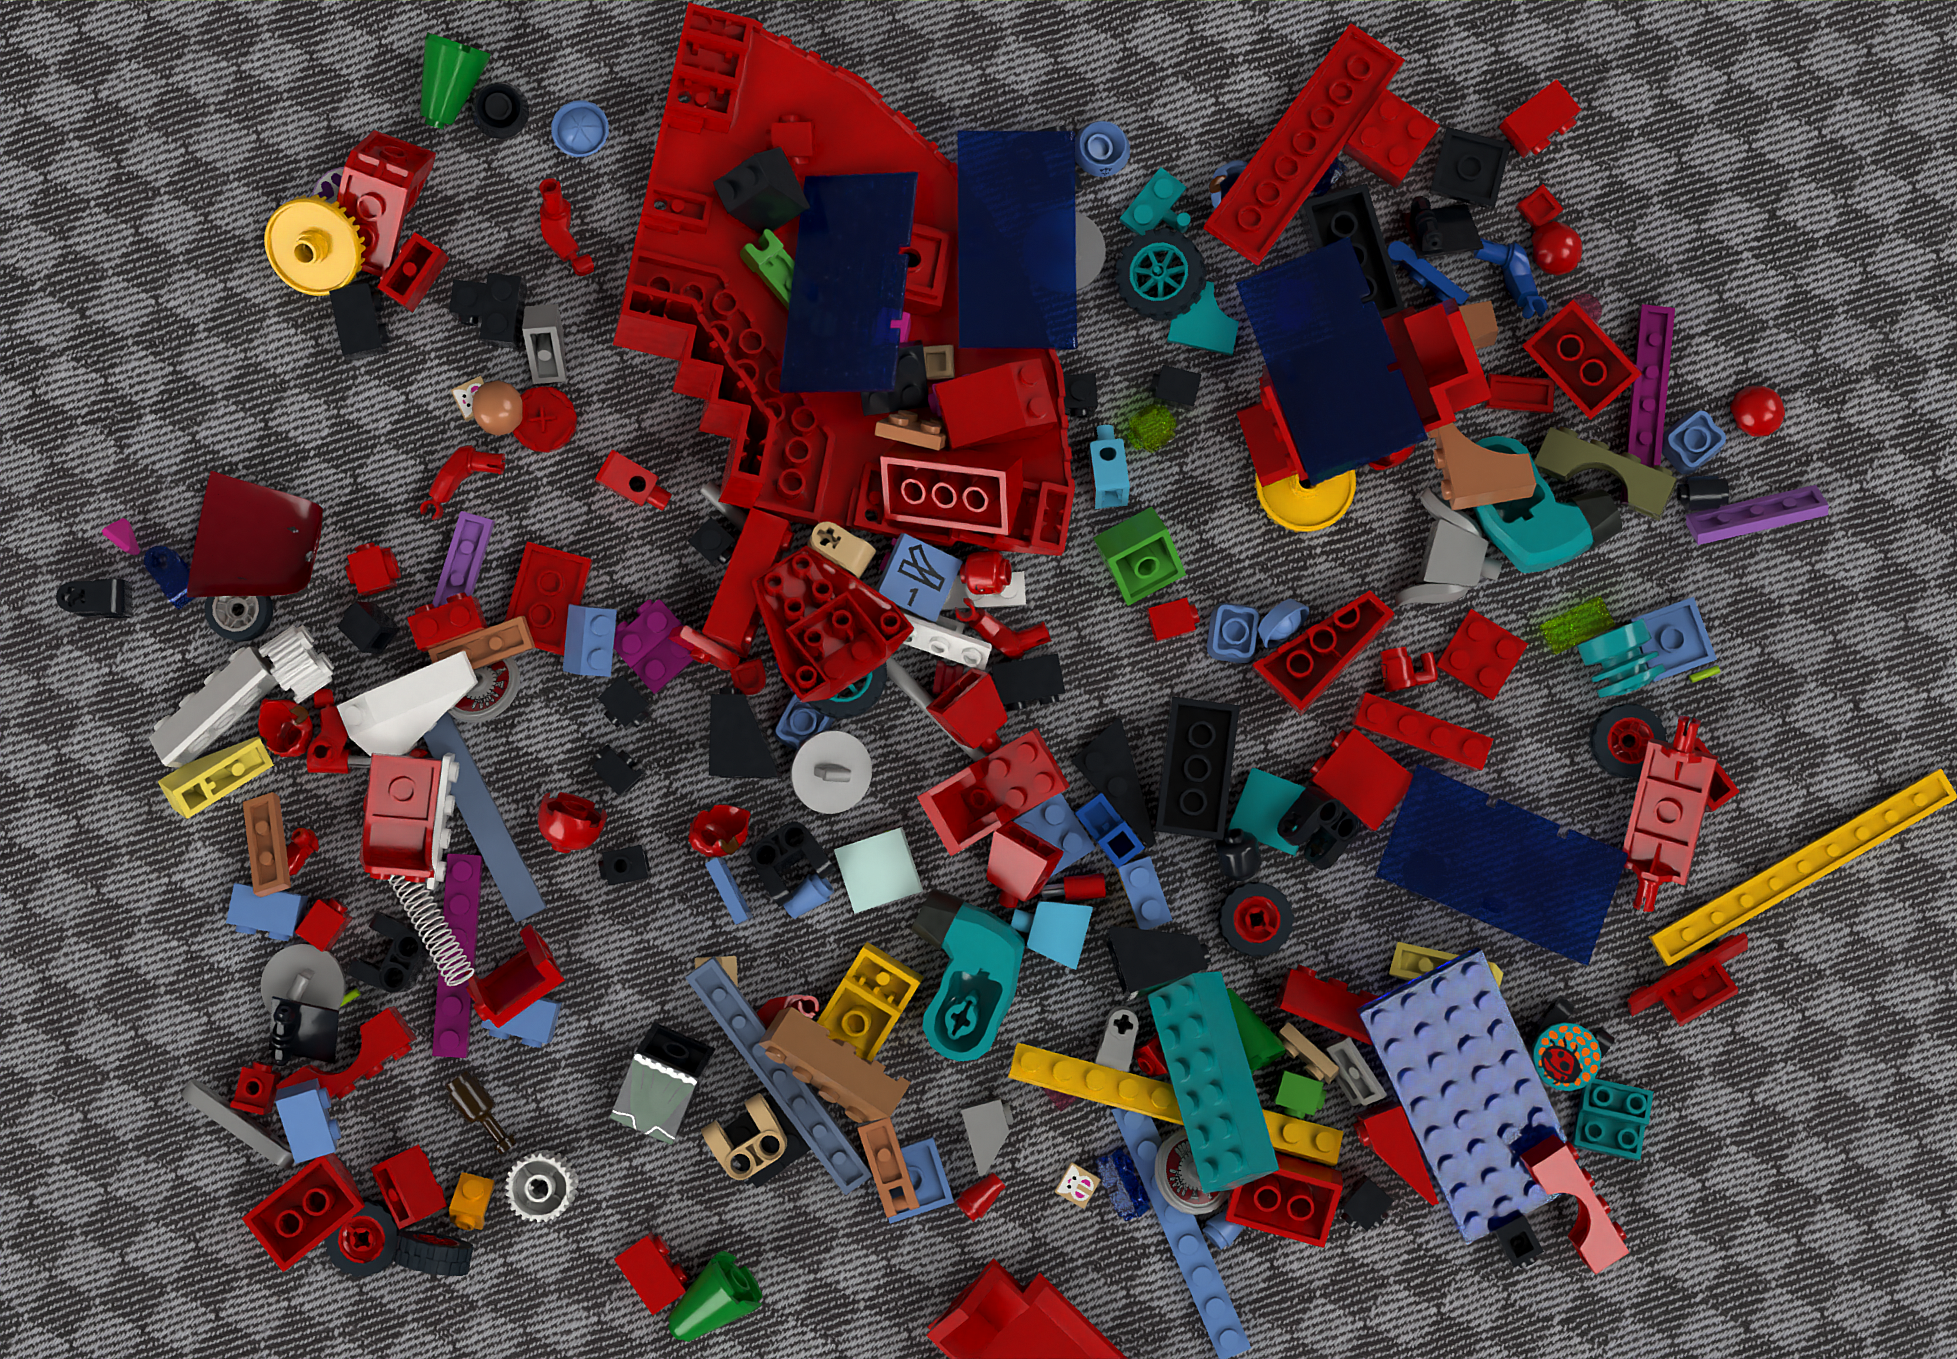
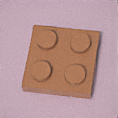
M899 410L898 414H890L889 417L878 421L876 424V436L938 451L949 446L944 422L941 418H930V421L918 419V414L915 412Z

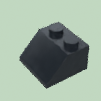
M781 147L752 155L713 182L727 213L761 235L765 229L775 232L811 208Z

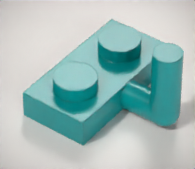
M1160 167L1123 213L1119 221L1140 237L1145 235L1147 230H1155L1162 220L1176 231L1184 233L1189 227L1190 215L1185 212L1177 215L1171 208L1183 195L1187 187Z

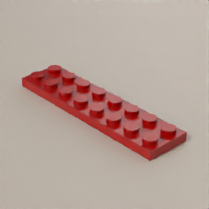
M1350 23L1206 221L1203 229L1259 266L1301 208L1303 202L1306 201L1344 148L1382 91L1387 88L1400 70L1405 59Z

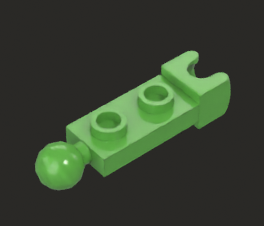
M765 229L758 240L763 251L757 250L752 244L748 243L740 251L741 259L753 273L756 272L799 323L809 317L814 334L824 338L833 335L837 327L834 315L819 309L825 303V297L783 249L784 245L769 229Z

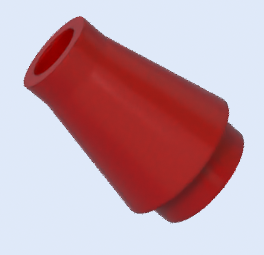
M992 1172L988 1177L959 1193L961 1197L955 1203L974 1222L978 1217L981 1219L984 1217L1006 1186Z

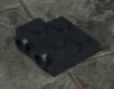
M772 1095L765 1098L786 1136L787 1147L777 1160L743 1180L747 1186L753 1183L756 1189L811 1150ZM748 1111L723 1128L734 1148L760 1132ZM767 1135L762 1139V1147L766 1152L775 1153L779 1150L780 1143L776 1137ZM737 1154L734 1156L741 1165L737 1170L746 1171L750 1168V1160L746 1155Z

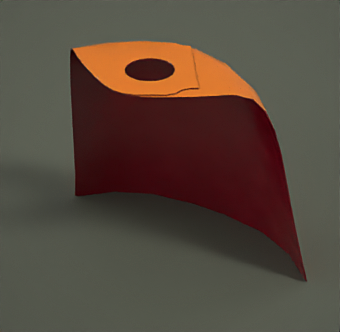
M211 470L197 530L187 597L277 596L293 594L305 589L310 582L322 529L323 508L319 504L305 498ZM295 527L299 532L294 533L287 528ZM312 551L310 561H306V554Z

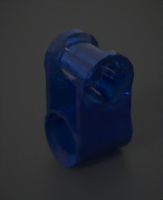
M161 545L150 548L144 557L146 569L160 585L162 592L178 610L182 609L196 598L187 597L191 568L188 567L175 550ZM161 555L168 557L165 560L166 568L158 566L161 563L159 559Z

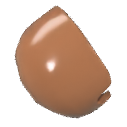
M496 380L485 382L478 388V391L473 396L472 411L477 424L486 433L500 436L511 433L522 422L523 402L520 393L512 384Z

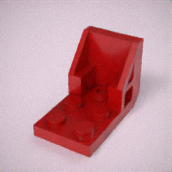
M376 130L372 131L351 150L344 165L336 201L339 202V209L342 207L346 208V211L343 213L348 219L352 216L356 218L353 225L360 226V229L357 231L358 237H365V240L361 243L366 247L361 253V258H365V261L361 264V270L381 277L384 271L394 263L405 215L414 207L432 170L436 153Z
M1035 728L949 776L917 796L948 853L950 856H953L1000 828L1011 819L1068 789L1070 785L1038 729Z

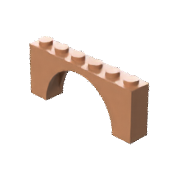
M1486 301L1458 306L1475 351L1494 345L1499 330L1492 302ZM1454 423L1428 432L1429 438H1435L1437 449H1434V461L1436 468L1442 469L1444 480H1441V491L1444 500L1450 501L1452 511L1532 497L1536 481L1529 453L1505 454L1488 450L1465 437Z

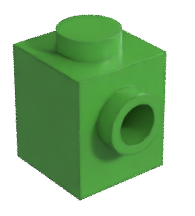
M1281 1068L1272 1101L1275 1104L1286 1107L1284 1113L1304 1119L1305 1113L1314 1116L1316 1108L1322 1109L1327 1090L1322 1089L1324 1084L1322 1081H1317L1314 1078Z

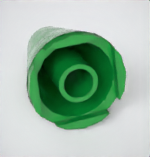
M427 32L424 43L420 115L426 117L425 124L444 129L445 124L452 125L487 66L491 56L490 53Z
M1227 988L1251 1074H1254L1256 1069L1268 1066L1287 1051L1283 1042L1232 988Z
M721 1251L714 1255L669 1314L668 1328L677 1340L690 1342L761 1307L762 1303H758V1301L763 1296L756 1279L746 1266L739 1269L733 1263L737 1259L733 1254Z

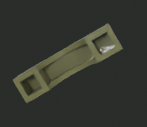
M1562 426L1559 427V430L1552 427L1549 428L1534 461L1538 472L1566 483L1574 475L1585 470L1601 469L1608 471L1619 478L1625 486L1628 494V509L1657 521L1661 520L1677 485V478L1672 476L1673 472L1659 465H1654L1653 468L1641 464L1639 457L1627 452H1622L1621 455L1609 451L1610 447L1601 441L1591 439L1589 443L1577 438L1578 433Z

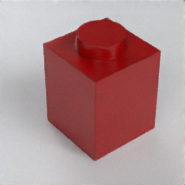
M1187 597L1148 608L1146 611L1155 643L1193 633L1196 631L1195 624L1200 623L1195 604L1189 605Z
M333 897L330 900L326 898L318 899L295 933L321 952L330 951L353 917L346 913L348 907Z

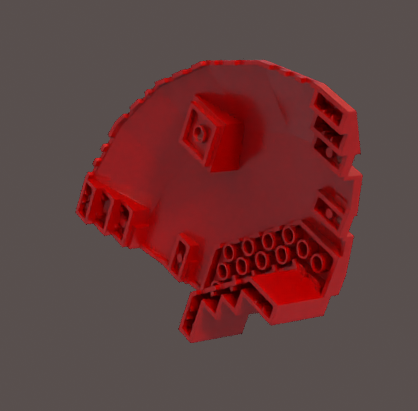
M688 2L613 345L678 360L672 392L705 399L698 431L731 438L718 502L748 509L752 507L790 522L814 526L822 522H831L846 531H850L853 528L895 539L899 538L900 533H905L924 543L952 547L958 540L988 547V550L1061 556L1065 551L1075 492L1074 478L1071 476L1070 465L1072 453L1071 447H1068V415H1065L1064 397L1066 396L1064 376L1054 345H1050L1045 331L1046 324L1039 305L1034 302L1029 288L1031 283L1028 276L1025 277L1018 260L1019 254L1008 238H1003L993 224L994 218L981 199H976L967 186L968 180L957 164L950 162L938 151L939 146L935 142L929 143L916 131L917 126L899 110L895 112L882 101L883 96L862 77L840 65L836 68L820 59L821 55L812 50L809 53L791 44L792 39L783 34L779 37L763 28L764 24L755 19ZM682 95L687 96L690 102L682 103L678 97ZM799 115V122L814 121L816 155L809 156V163L790 164L811 208L773 233L784 245L783 249L825 297L826 301L819 309L831 313L837 321L836 331L833 335L825 338L818 337L813 333L809 317L799 323L756 272L753 273L741 259L740 251L748 243L752 244L757 250L763 251L758 242L761 234L727 213L713 182L752 155L767 151L766 130H771V123L779 122V116ZM656 202H662L665 204L666 208L664 210H658L654 206V204ZM907 252L913 253L917 256L919 265L907 267L903 264L901 255ZM884 308L910 313L911 328L908 342L922 340L923 347L953 345L955 379L963 377L962 375L973 374L1011 362L1040 358L1057 423L1043 436L963 448L964 450L1022 456L1023 491L1013 528L1009 535L988 532L974 533L972 530L885 519L880 456L898 441L876 436L875 429L878 421L889 417L890 414H898V411L868 416L863 415L855 349L872 347L875 319L878 316H882ZM944 381L927 382L928 393H933L932 384ZM930 407L907 410L917 413L918 419L930 421V418H939L937 413L933 414ZM868 511L873 512L876 515V520H867L865 513Z

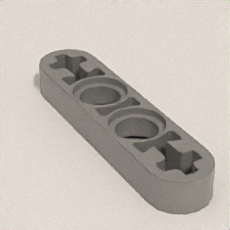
M191 1079L181 1093L187 1102L276 1165L284 1169L290 1168L294 1158L288 1143L243 1111L231 1108L229 1101L205 1084Z

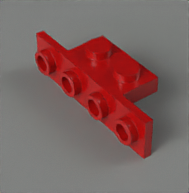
M1743 932L1736 937L1734 935L1727 936L1717 944V948L1709 953L1700 952L1693 956L1685 967L1678 971L1671 969L1659 978V982L1650 987L1642 986L1636 989L1630 995V999L1627 1000L1628 1012L1633 1017L1661 1000L1681 1027L1738 994V987L1722 967V964L1748 950L1747 935Z

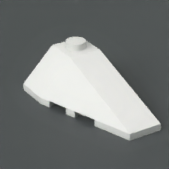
M462 651L365 692L338 705L337 708L349 738L369 756L372 753L404 755L410 752L417 745L416 742L427 731H431L440 717L448 709H452L478 681L466 652Z

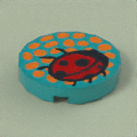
M1562 1022L1549 1025L1538 1034L1532 1045L1531 1054L1534 1071L1542 1082L1554 1089L1573 1091L1583 1088L1594 1080L1600 1069L1601 1051L1598 1041L1589 1030L1578 1024Z

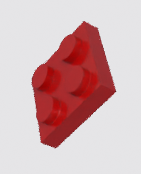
M1469 609L1438 659L1436 668L1488 700L1494 701L1528 643L1473 609Z

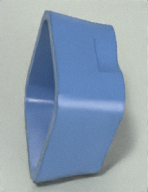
M1693 410L1663 433L1662 453L1681 474L1689 475L1720 452L1726 442V435L1721 428L1715 425L1712 417L1707 412Z
M1233 603L1217 604L1213 608L1207 639L1208 654L1214 659L1235 663H1248L1253 660L1257 651L1258 627L1261 622L1260 613L1257 609Z
M793 693L776 721L773 733L776 740L796 751L808 737L815 733L829 730L834 718L818 713L809 703H802L797 695Z

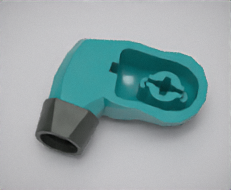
M1502 436L1483 438L1475 443L1483 448L1499 453H1529L1528 449L1518 440ZM1530 453L1529 456L1536 481L1532 497L1473 507L1484 534L1522 573L1544 571L1567 563L1587 550H1593L1622 531V520L1619 510L1611 496L1601 488L1571 497L1566 500V503L1556 502L1550 487L1540 476Z
M933 888L926 898L911 931L938 950L944 949L950 960L943 973L940 989L924 1013L922 1029L930 1046L943 1057L959 1062L977 1060L990 1050L998 1029L1013 1002L1025 948V940L1011 925L988 910L967 903L965 899Z

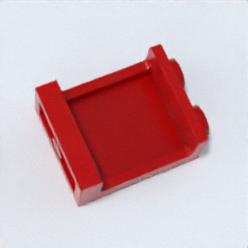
M1352 728L1348 732L1342 729L1330 744L1334 750L1327 758L1321 755L1309 771L1313 776L1309 779V782L1317 785L1341 801L1358 817L1364 827L1374 832L1416 782L1417 778L1357 729Z
M531 924L519 932L526 946L525 949L485 978L479 979L473 973L467 979L469 985L466 986V990L476 1002L473 1005L475 1011L483 1021L490 1019L497 1028L503 1026L565 981L549 945ZM472 970L466 971L465 975H468Z

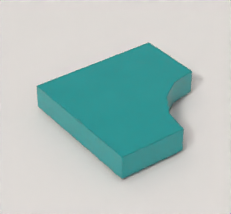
M1181 276L1179 285H1181L1184 276ZM1207 281L1205 290H1202L1200 293L1201 299L1197 304L1193 303L1188 313L1184 315L1180 313L1176 315V319L1171 320L1167 342L1232 356L1239 321L1227 317L1218 307L1214 297V282Z

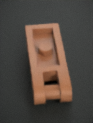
M891 1117L859 1126L857 1129L887 1218L896 1216L897 1211L909 1208L910 1211L920 1208ZM902 1186L904 1195L892 1198L890 1189Z

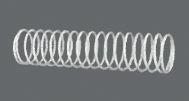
M392 875L391 879H388L389 884L393 885V890L397 892V897L401 898L400 903L404 905V910L408 911V917L412 918L411 923L416 924L415 929L419 931V936L423 937L422 942L427 944L426 949L430 950V956L434 957V963L438 964L437 969L442 970L441 975L445 977L447 985L455 986L469 979L475 969L468 968L471 962H464L467 956L461 955L463 949H457L460 943L453 942L456 936H449L452 933V929H446L448 923L443 922L444 916H439L441 910H434L437 907V903H431L434 897L428 896L430 890H424L426 884L417 882L415 885L401 890L410 881L398 883L405 876L392 880L395 876ZM402 885L398 890L395 889V886ZM424 885V887L416 893L405 896L411 890ZM406 891L402 896H399V892ZM428 892L422 898L410 902L414 897L418 896L419 894ZM409 898L406 903L403 902V899ZM431 898L428 903L413 909L420 902ZM414 904L410 909L406 908L407 905ZM431 905H435V906H434L432 909H430L429 911H427V912H425V913H423V914L417 915V914H418L419 912H421L423 909H425V908H427V907H429V906H431ZM417 911L413 916L410 915V912ZM439 911V912H438L435 916H433L432 918H430V919H428V920H425V921H423V922H420L422 919H424L426 916L430 915L431 913H434V912ZM421 917L417 922H414V918ZM442 918L438 923L434 924L433 926L425 928L429 923L433 922L434 920ZM424 924L421 929L417 928V925ZM446 924L441 930L428 935L432 930ZM429 930L425 935H421V931ZM446 931H450V932H449L448 934H446L444 937H442V938H440V939H438V940L432 941L434 938H436V937L439 936L440 934H442V933H444V932H446ZM433 936L428 942L425 941V938ZM449 938H453L450 942L446 943L445 945L435 948L443 941ZM436 943L432 949L428 948L429 944ZM457 944L453 949L440 954L446 948ZM439 950L436 955L432 954V951ZM457 951H460V953H458L456 956L443 961L449 955ZM444 956L439 962L436 961V957ZM465 957V958H464L462 961H460L459 963H457V964H455V965H453V966L447 967V966H449L452 962H454V961H456V960H458V959H460V958ZM447 963L443 968L439 967L440 964ZM465 964H468V965H467L465 968H463L462 970L451 974V973H452L454 970H456L457 968H459V967H461V966H463V965H465ZM452 969L447 975L443 974L444 970ZM468 970H472L465 977L455 981H450L458 974Z

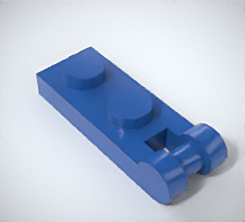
M1392 242L1387 248L1392 266L1400 265L1410 273L1408 278L1415 285L1422 289L1426 286L1436 294L1434 299L1438 303L1455 297L1458 306H1461L1469 297L1468 293L1425 259H1417L1415 251L1403 242Z

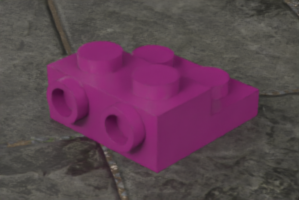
M649 599L636 610L639 617L631 624L624 621L615 628L613 649L656 695L695 660L689 656L691 653L689 650L668 639L672 628L684 625L661 599H658L655 603L652 599Z

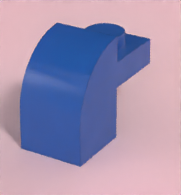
M1099 792L1074 812L1115 867L1120 868L1145 849L1102 792Z

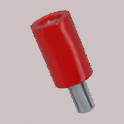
M343 749L338 761L333 766L327 768H320L314 765L309 759L307 752L308 773L320 775L325 773L350 774L352 767L370 768L371 756H352L351 749Z
M1104 873L1063 877V884L1045 885L1041 892L1043 897L1065 895L1066 902L1106 898Z

